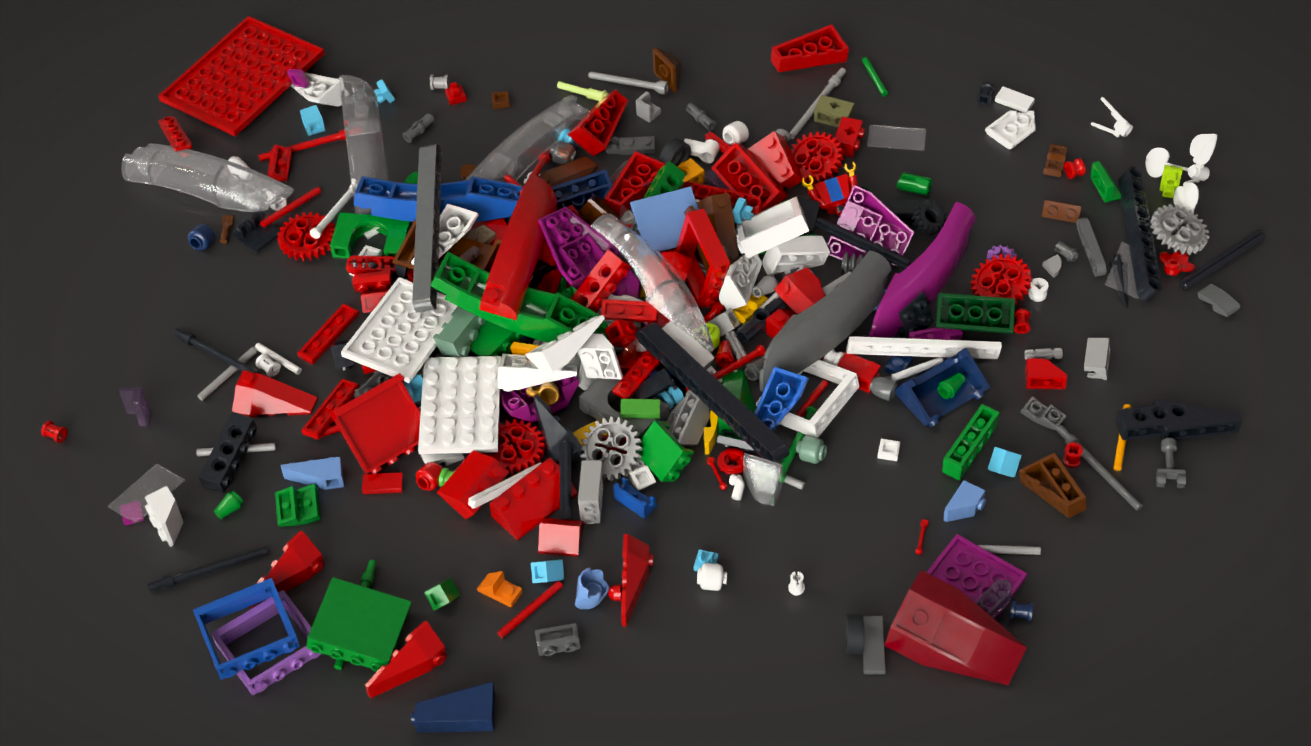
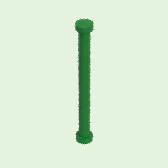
M812 406L807 407L805 419L810 420L817 412V409ZM800 431L797 432L789 448L790 454L784 458L778 472H775L773 476L777 482L783 483L786 479L785 474L796 454L797 443L802 441L805 435Z

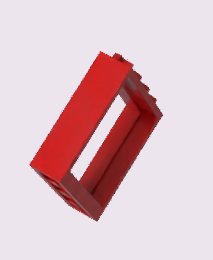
M703 208L686 213L675 250L677 253L692 258L686 281L699 309L709 308L718 301L730 266V261ZM698 242L710 265L706 278L694 255Z

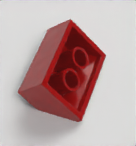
M472 450L437 491V494L463 518L467 519L474 515L481 507L479 506L474 509L469 506V498L500 483L509 471L495 458Z

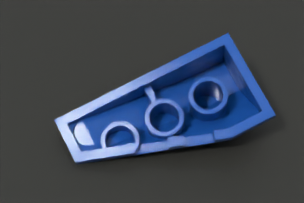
M774 367L754 414L773 431L800 399L809 378Z

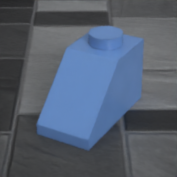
M963 480L946 506L943 520L949 522L975 516L977 511L982 510L985 506V490Z

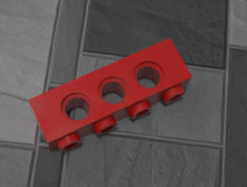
M608 249L572 296L571 300L597 313L602 308L603 299H608L611 293L616 290L617 285L628 274L631 266Z

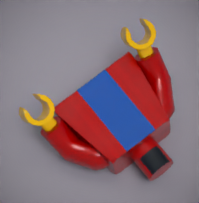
M854 162L852 170H848L847 163L845 164V169L849 172V176L844 174L816 183L814 188L812 176L809 175L811 180L809 184L805 183L804 178L802 179V184L808 188L807 192L811 200L820 202L819 208L826 210L830 215L836 213L840 217L854 185L859 187L857 175L854 173L856 170Z

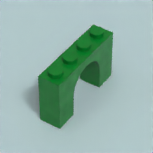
M340 212L330 244L333 258L348 259L352 256L357 239L364 235L365 232L379 227L376 231L387 237L383 250L384 255L395 257L412 226L411 221L369 214Z

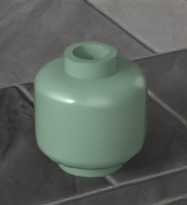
M806 436L797 443L796 452L799 453L800 460L817 464L824 460L827 446L824 445L822 439Z

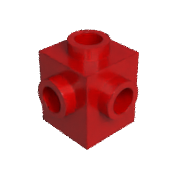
M617 319L605 329L612 346L628 348L637 339L636 326L632 321Z

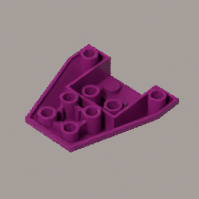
M854 185L836 224L900 256L904 255L914 234L873 193ZM831 235L827 243L830 251L828 255L839 260H843L846 251L849 257L855 253L857 259L860 254H863L864 258L868 253L834 235Z
M567 207L561 208L538 220L559 271L575 289L581 286L608 249L619 257L622 256L612 242Z
M575 376L552 381L559 388L557 403L549 406L552 413L567 407L579 385V380ZM527 388L511 392L500 389L502 405L511 416L532 423L538 421L533 406L534 397L526 394Z

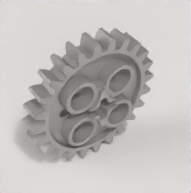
M1171 204L1168 207L1165 205L1162 208L1159 207L1150 221L1152 223L1150 228L1154 229L1152 233L1158 234L1156 239H1162L1161 244H1167L1168 249L1173 247L1174 252L1180 250L1182 254L1185 251L1189 255L1192 252L1196 254L1205 247L1210 237L1207 235L1209 233L1206 230L1207 225L1201 224L1203 219H1197L1198 214L1192 215V210L1187 212L1184 206L1180 209L1177 204L1175 207Z
M611 416L609 422L606 418H603L602 424L595 421L596 427L589 426L591 432H584L587 439H581L585 443L581 450L585 451V453L580 455V457L586 459L585 461H602L604 480L607 477L608 480L613 481L614 476L617 480H620V474L628 477L627 470L634 471L632 465L639 466L636 458H642L638 454V451L644 449L638 446V444L643 442V440L637 438L640 433L638 431L634 432L636 427L633 425L629 426L630 422L627 420L623 422V419L620 417L615 420ZM605 433H608V439L606 441H602V436ZM626 437V444L620 446L621 439ZM599 443L608 447H615L619 450L627 451V454H622L614 450L609 451L602 447H596V444ZM602 451V458L600 460H597V454ZM621 456V462L615 465V458Z

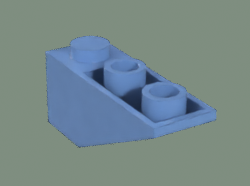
M340 457L281 465L284 479L305 485L315 484L323 490L344 487L343 467Z

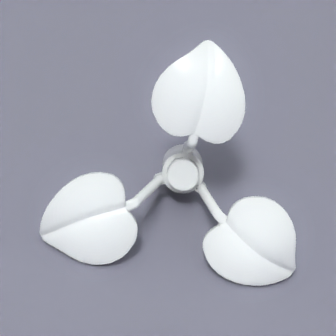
M1200 134L1193 139L1190 145V154L1194 157L1193 161L1196 164L1189 168L1183 167L1184 171H1188V175L1192 180L1184 182L1183 186L1177 187L1174 192L1173 200L1175 206L1177 204L1180 209L1184 206L1187 212L1192 210V215H1194V209L1199 198V189L1194 182L1205 181L1209 177L1210 171L1204 164L1212 156L1217 141V134ZM1154 148L1148 153L1145 163L1150 176L1155 178L1161 177L1164 165H1174L1167 163L1170 155L1166 149Z

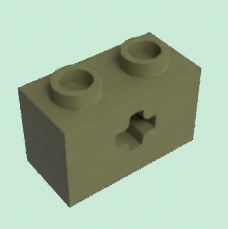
M824 95L820 96L814 109L815 122L839 127L842 116L853 118L854 103Z

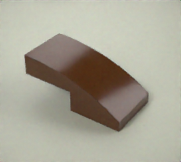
M1050 144L1043 174L1061 177L1068 151L1067 146Z

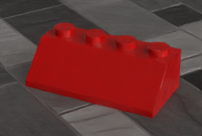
M736 142L711 167L730 190L758 196L761 199L763 211L780 204L788 196L745 146Z
M548 458L489 503L491 517L517 541L539 525L544 518H548L560 508L559 465L551 458ZM571 483V499H572V498H574L576 495H578V493H577L576 489L574 488L573 484Z

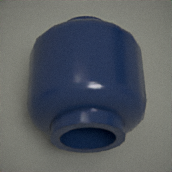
M206 224L197 225L188 234L190 246L200 251L206 250L215 240L214 231Z

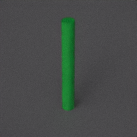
M864 57L862 59L864 66L881 95L886 96L888 94L887 89L868 57Z

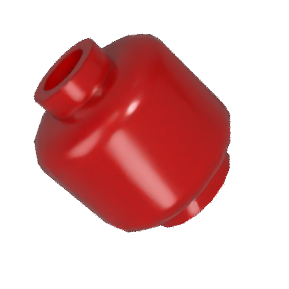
M427 462L416 473L417 485L423 490H435L439 486V475L443 467L435 462Z

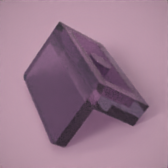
M120 388L119 393L127 414H136L139 425L148 426L151 410L143 388Z

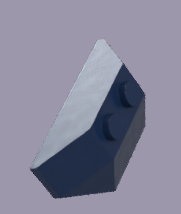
M607 170L598 171L551 187L557 198V210L573 204L578 212L594 194L604 201L612 188Z

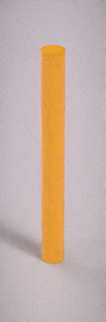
M1129 404L1124 405V408H1132ZM1120 433L1113 468L1115 471L1122 470L1126 440H1122Z

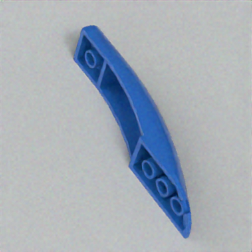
M361 176L355 191L354 206H359L362 209H372L371 215L414 222L416 219L418 184L399 183ZM471 176L470 180L441 183L440 215L446 205L450 204L478 213L479 215L475 222L511 217L523 187Z

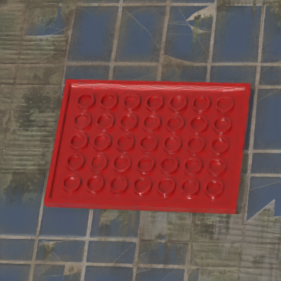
M248 16L158 97L161 102L236 136L293 84L288 75L290 69L303 70L305 73L325 52L323 48Z

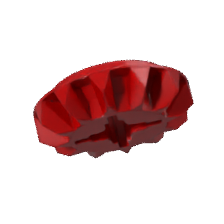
M730 448L720 453L717 464L720 471L725 472L727 476L729 474H743L744 470L748 469L749 458L744 451ZM730 461H732V462H736V461H737V466L734 465V464H731V465H730Z

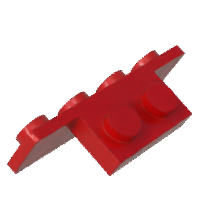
M168 116L159 120V125L175 152L180 151L184 158L190 157L191 141L188 139L186 132L181 128L176 117Z
M646 350L613 388V394L623 399H630L660 362Z

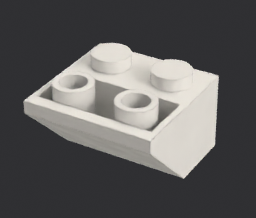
M592 334L578 351L586 377L622 379L623 375L614 347L603 334Z
M165 486L145 496L147 502L145 509L150 516L149 519L153 527L158 529L157 532L161 540H166L171 547L177 539L183 519L175 498L168 487Z

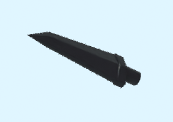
M1115 254L1114 261H1110L1109 264L1119 299L1128 308V264L1122 262L1120 254Z

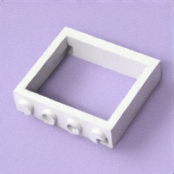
M796 196L753 215L751 220H743L741 224H737L735 232L741 254L745 253L746 257L750 258L809 232V228Z
M821 360L816 361L803 371L839 385L810 420L788 412L779 423L815 438L821 435L859 388L857 373Z

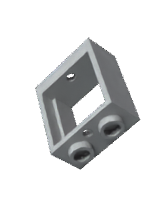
M582 460L578 505L580 521H584L586 524L601 523L604 489L602 461Z

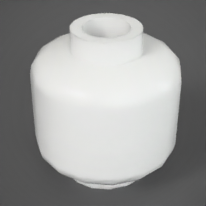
M735 121L727 125L723 130V139L730 146L735 142L742 144L749 137L748 128L741 121Z
M704 563L701 568H698L697 584H700L703 590L719 591L722 584H726L727 572H723L722 565Z

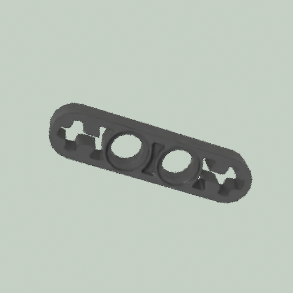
M1088 218L1077 219V231L1094 275H1106V264Z

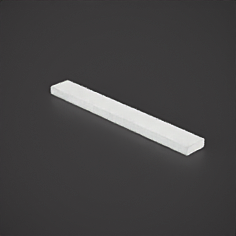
M849 336L846 351L847 354L950 358L962 349L967 348L972 358L998 359L1002 345L1001 342Z

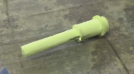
M560 81L557 84V88L585 95L588 99L600 101L609 94L605 90L585 89Z

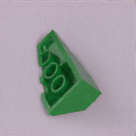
M734 370L724 376L722 385L754 413L756 407L744 370ZM718 418L719 433L723 429L733 431L724 421Z

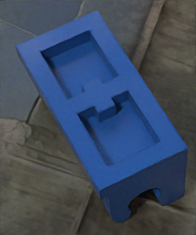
M623 477L621 486L618 483L613 486L614 499L645 519L657 507L656 499L653 496H650L649 499L630 486L628 480Z

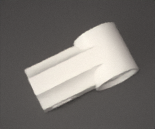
M684 140L685 143L690 145L692 156L700 157L705 163L714 162L720 148L716 141Z

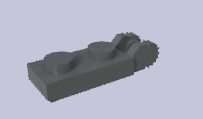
M612 136L605 151L607 154L633 155L635 151L641 154H654V136L619 138Z

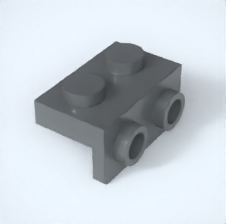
M576 623L535 630L539 656H551L559 652H573L576 649H580Z

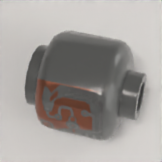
M560 140L556 145L552 144L549 154L552 155L553 162L563 165L573 161L577 151L574 150V145Z

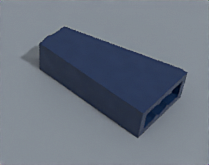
M493 682L415 703V712H411V724L415 725L417 733L494 731L495 690Z

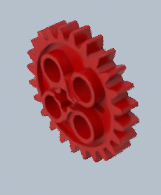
M817 131L815 136H813L810 132L809 137L803 135L802 141L797 139L798 144H792L794 149L791 150L792 155L807 184L809 181L811 183L809 175L813 177L812 185H814L815 181L819 183L823 179L825 181L828 180V176L834 178L833 172L839 173L837 167L843 166L841 161L844 160V151L840 142H838L837 138H833L832 134L827 136L826 132H823L820 135L819 131Z
M303 212L302 216L299 217V215L295 214L296 218L289 217L290 222H283L284 227H280V232L277 233L280 250H283L284 255L288 254L289 258L294 256L296 261L300 257L302 261H305L306 258L312 261L314 256L319 259V254L325 256V250L331 251L330 244L335 230L334 223L330 222L321 232V236L316 239L311 236L310 231L312 228L317 227L326 215L320 217L318 212L315 216L312 212L309 215Z
M1000 254L998 259L992 256V261L986 258L985 265L983 263L979 264L981 269H974L976 274L972 275L973 280L970 281L974 296L1015 299V305H1017V299L1024 300L1022 294H1029L1027 289H1031V272L1028 265L1024 264L1023 259L1018 261L1017 256H1014L1012 259L1010 254L1006 258H1003V255Z
M514 419L513 423H509L506 420V425H502L499 422L498 452L482 453L495 458L513 476L515 471L519 473L535 465V462L541 463L540 457H544L546 448L542 432L537 430V426L531 427V422L524 425V420L517 423L516 419Z

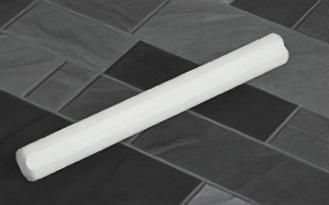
M537 463L470 497L468 505L475 509L498 497L542 463Z

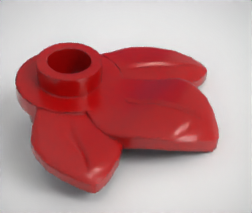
M1165 251L1160 253L1159 260L1164 264V271L1168 275L1176 276L1181 271L1191 272L1195 269V265L1188 262L1189 256L1187 253L1182 254L1180 251L1173 254Z

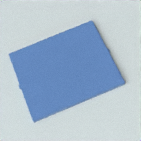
M691 187L630 202L638 226L637 229L640 232L647 255L676 248L685 220L684 211L689 206L699 210Z

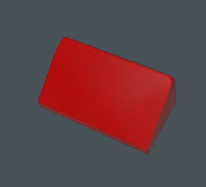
M275 144L271 150L267 180H288L292 149Z

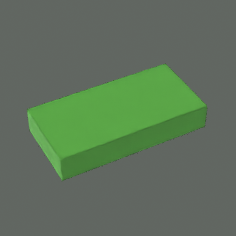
M621 399V418L660 419V399Z

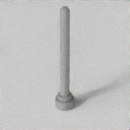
M590 72L588 74L591 79L654 89L655 92L666 95L668 91V81L660 80V82L654 83L597 72Z

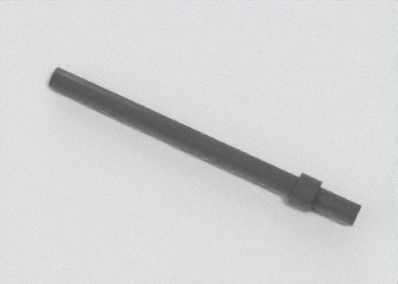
M1062 425L1057 427L1056 431L1065 439L1066 444L1071 442L1080 444L1079 439L1074 434H1070ZM1082 446L1083 453L1081 456L1136 511L1140 510L1143 505Z

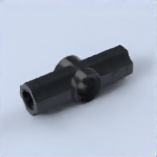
M779 298L773 299L764 308L755 310L753 317L736 331L740 341L749 343L760 333H765L766 318L778 309L787 310L784 302Z

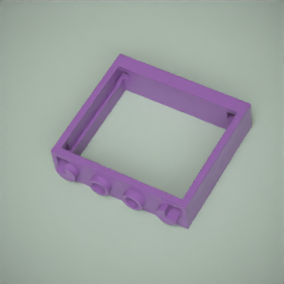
M285 591L278 592L284 608L306 638H308L312 627ZM273 598L265 600L211 633L216 646L227 661L235 657L226 645L279 614ZM306 645L251 680L243 669L236 674L253 696L264 691L272 683L282 680L285 675L293 670L301 668L303 664L311 659L317 658L321 653H314L306 649Z

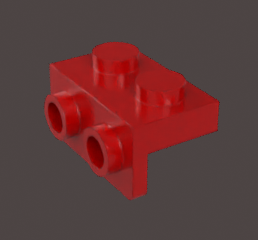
M391 271L354 274L352 283L355 292L391 288Z

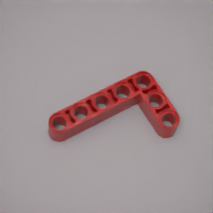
M689 181L684 182L680 188L691 187L696 200H702L711 195L729 193L732 209H734L738 199L743 198L746 199L747 206L753 207L751 213H754V215L763 211L761 199L756 195Z

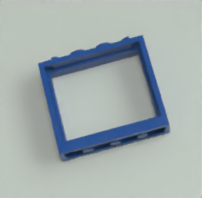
M272 578L193 609L220 680L230 678L242 669L249 670L260 663L271 661L284 653H291L300 647ZM272 597L288 637L221 664L205 624Z

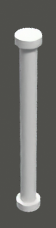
M352 183L349 186L350 189L317 227L311 229L310 234L313 238L317 239L321 236V232L351 199L357 189V183Z

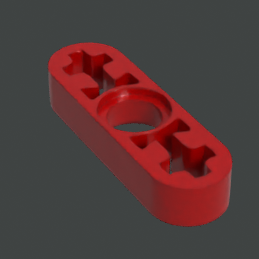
M354 255L350 256L346 262V270L351 274L390 270L391 275L397 274L395 264H393L395 258L393 256ZM374 262L378 267L373 269L368 264Z

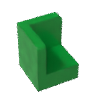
M451 577L424 592L433 610L450 603L460 596Z

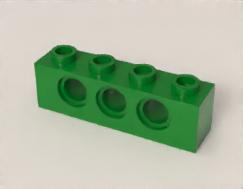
M671 161L667 162L659 169L644 198L679 190L684 184L683 179L686 174Z
M983 404L979 407L944 457L942 473L959 481L997 428L998 411Z

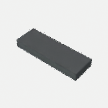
M863 616L864 674H885L883 617Z

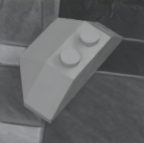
M690 390L685 394L686 397L680 400L673 408L666 421L670 425L668 431L683 447L694 446L699 443L704 431L703 427H706L710 418L709 407Z

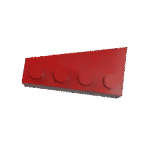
M831 24L772 47L771 62L778 72L846 62L849 48Z
M615 89L604 96L567 135L590 155L595 156L606 149L627 105L628 99Z
M635 151L606 195L604 202L618 216L622 217L625 212L631 209L630 202L644 198L659 169L666 163Z

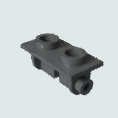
M376 370L365 384L355 390L354 397L357 398L380 385L388 375Z

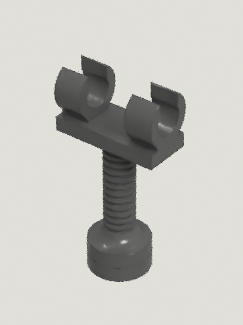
M1173 438L1163 439L1161 441V451L1166 455V469H1157L1156 486L1164 487L1166 479H1177V488H1185L1186 470L1174 469L1173 453L1177 451V441Z

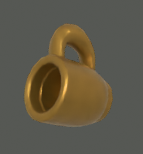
M546 382L541 384V386L527 388L526 394L530 397H534L537 394L548 406H552L559 399V388L554 382Z

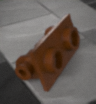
M1045 200L1042 217L1077 223L1081 206Z

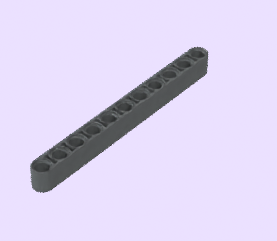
M439 144L419 148L412 298L413 308L416 313L435 310L437 307V289L430 285L438 270L442 179V150Z

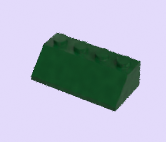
M939 293L936 328L1013 334L1015 299Z

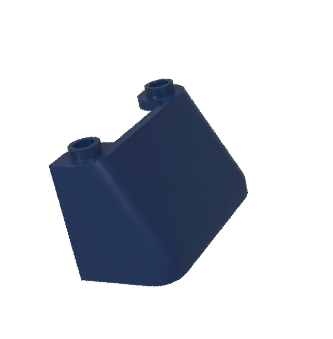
M964 348L939 365L903 383L894 392L924 426L929 425L932 427L940 422V417L973 398L979 400L987 395L985 391L990 388V385L967 348ZM957 373H961L965 377V382L956 394L948 399L941 397L937 390L939 383Z

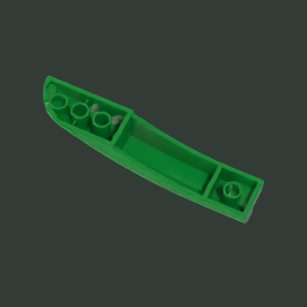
M447 252L430 285L446 294L445 300L480 318L513 332L547 343L554 340L557 341V336L571 331L573 333L574 327L595 316H599L592 310L558 292L553 294L529 287L517 320L479 310L490 273L450 252ZM603 320L593 334H603L609 341L605 332L608 324Z

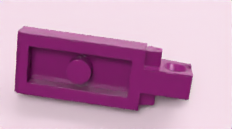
M931 328L910 332L908 338L961 340L963 333L958 329Z

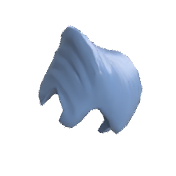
M590 567L582 571L580 576H578L575 601L577 608H594L608 593L610 587L603 579V571L601 569L591 570Z

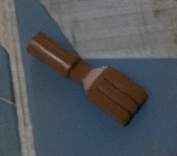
M223 215L221 223L223 229L220 242L223 244L227 243L229 229L233 227L234 215Z

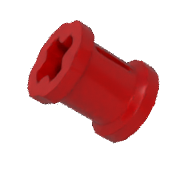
M1026 309L1014 311V331L1016 333L1026 334L1030 331V311Z
M48 420L43 424L41 433L44 437H51L55 442L62 443L67 437L68 430L66 427H59L53 421Z
M1071 442L1066 445L1063 459L1065 466L1076 468L1080 465V456L1083 453V448L1080 444Z

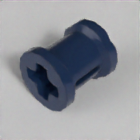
M1012 600L1010 619L1018 617L1025 618L1031 622L1033 603L1021 604L1016 603V600Z

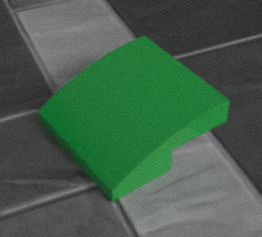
M315 484L297 490L291 486L275 492L277 522L280 527L308 524L321 520L318 487Z

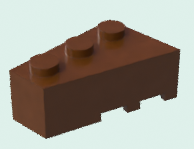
M1055 452L1019 470L1020 482L1066 517L1070 518L1086 510L1085 495Z

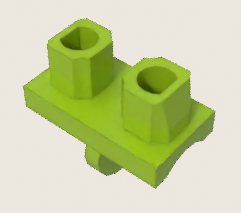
M1164 165L1159 191H1163V197H1174V192L1180 184L1183 167L1176 168L1174 165Z

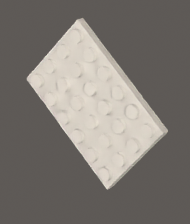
M399 277L341 351L342 357L392 377L401 373L404 378L403 381L410 383L437 347L433 336L442 332V325L445 322H450L452 319L451 314L457 306L445 300L446 295L437 292L436 309L416 313L412 303L413 282Z
M501 356L428 357L424 363L419 454L470 453L472 450L479 453L498 452L500 412L498 377Z

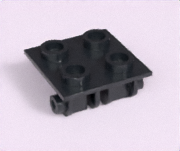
M260 210L256 211L251 217H248L247 221L244 220L242 224L236 226L231 235L256 253L276 238L280 229L272 223L262 227L260 221L265 219V213Z
M925 292L918 295L898 313L902 326L899 327L897 333L900 337L905 336L909 339L910 332L925 330L934 322Z

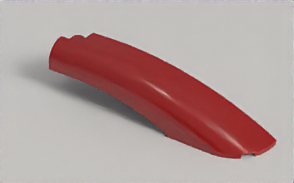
M530 174L517 201L480 302L479 310L517 320L536 264L546 243V238L538 220L557 210V198L553 189L546 181L536 175Z

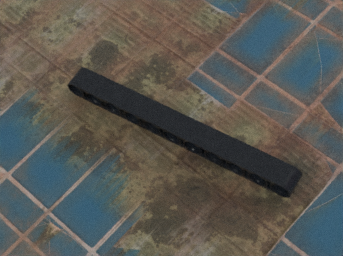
M655 322L636 331L639 343L767 463L774 465L790 454L787 444Z

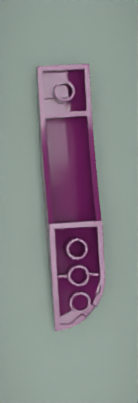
M955 202L943 228L926 251L900 274L895 273L877 309L869 337L892 338L899 331V327L902 326L898 314L922 292H925L928 305L940 293L955 271L968 246L969 232L975 222V215L970 208Z

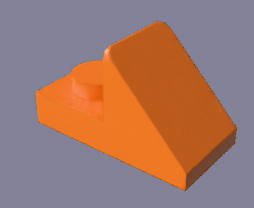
M503 571L487 574L477 588L478 592L511 608L523 593L522 588L505 580Z

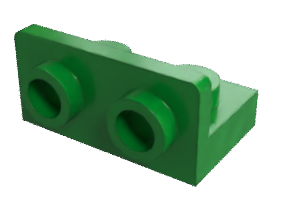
M1100 161L1093 162L1090 178L1103 201L1106 203L1120 199L1121 194L1106 168L1101 165Z

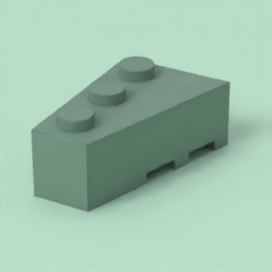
M457 306L451 314L452 319L450 322H445L442 325V332L433 336L443 357L460 358L468 356L472 342L477 339L481 325H484L486 322L485 319Z

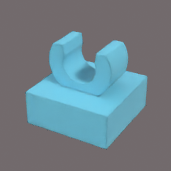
M383 80L378 81L376 84L379 89L372 92L374 97L377 98L379 103L385 99L389 103L393 102L395 98L389 87Z
M738 199L732 211L734 223L741 224L743 219H752L754 213H751L753 207L747 206L746 199Z
M699 550L694 563V571H698V568H701L704 563L717 564L719 554Z

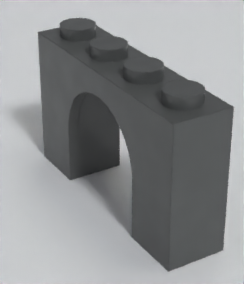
M598 378L579 396L580 410L594 417L600 423H602L603 418H606L609 422L611 416L615 420L618 417L621 418V413L615 411L609 405L617 397V395L613 394L612 390L621 379ZM660 400V419H621H623V422L625 420L630 422L629 426H635L634 432L638 431L640 433L637 438L642 439L654 420L666 421L668 419L669 405Z

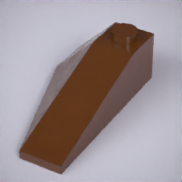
M583 156L545 171L538 177L553 187L594 173L597 169V164L588 157Z
M729 193L711 195L696 202L698 209H705L720 242L726 248L730 257L736 262L739 259Z

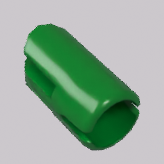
M903 172L896 186L899 190L929 195L932 179Z

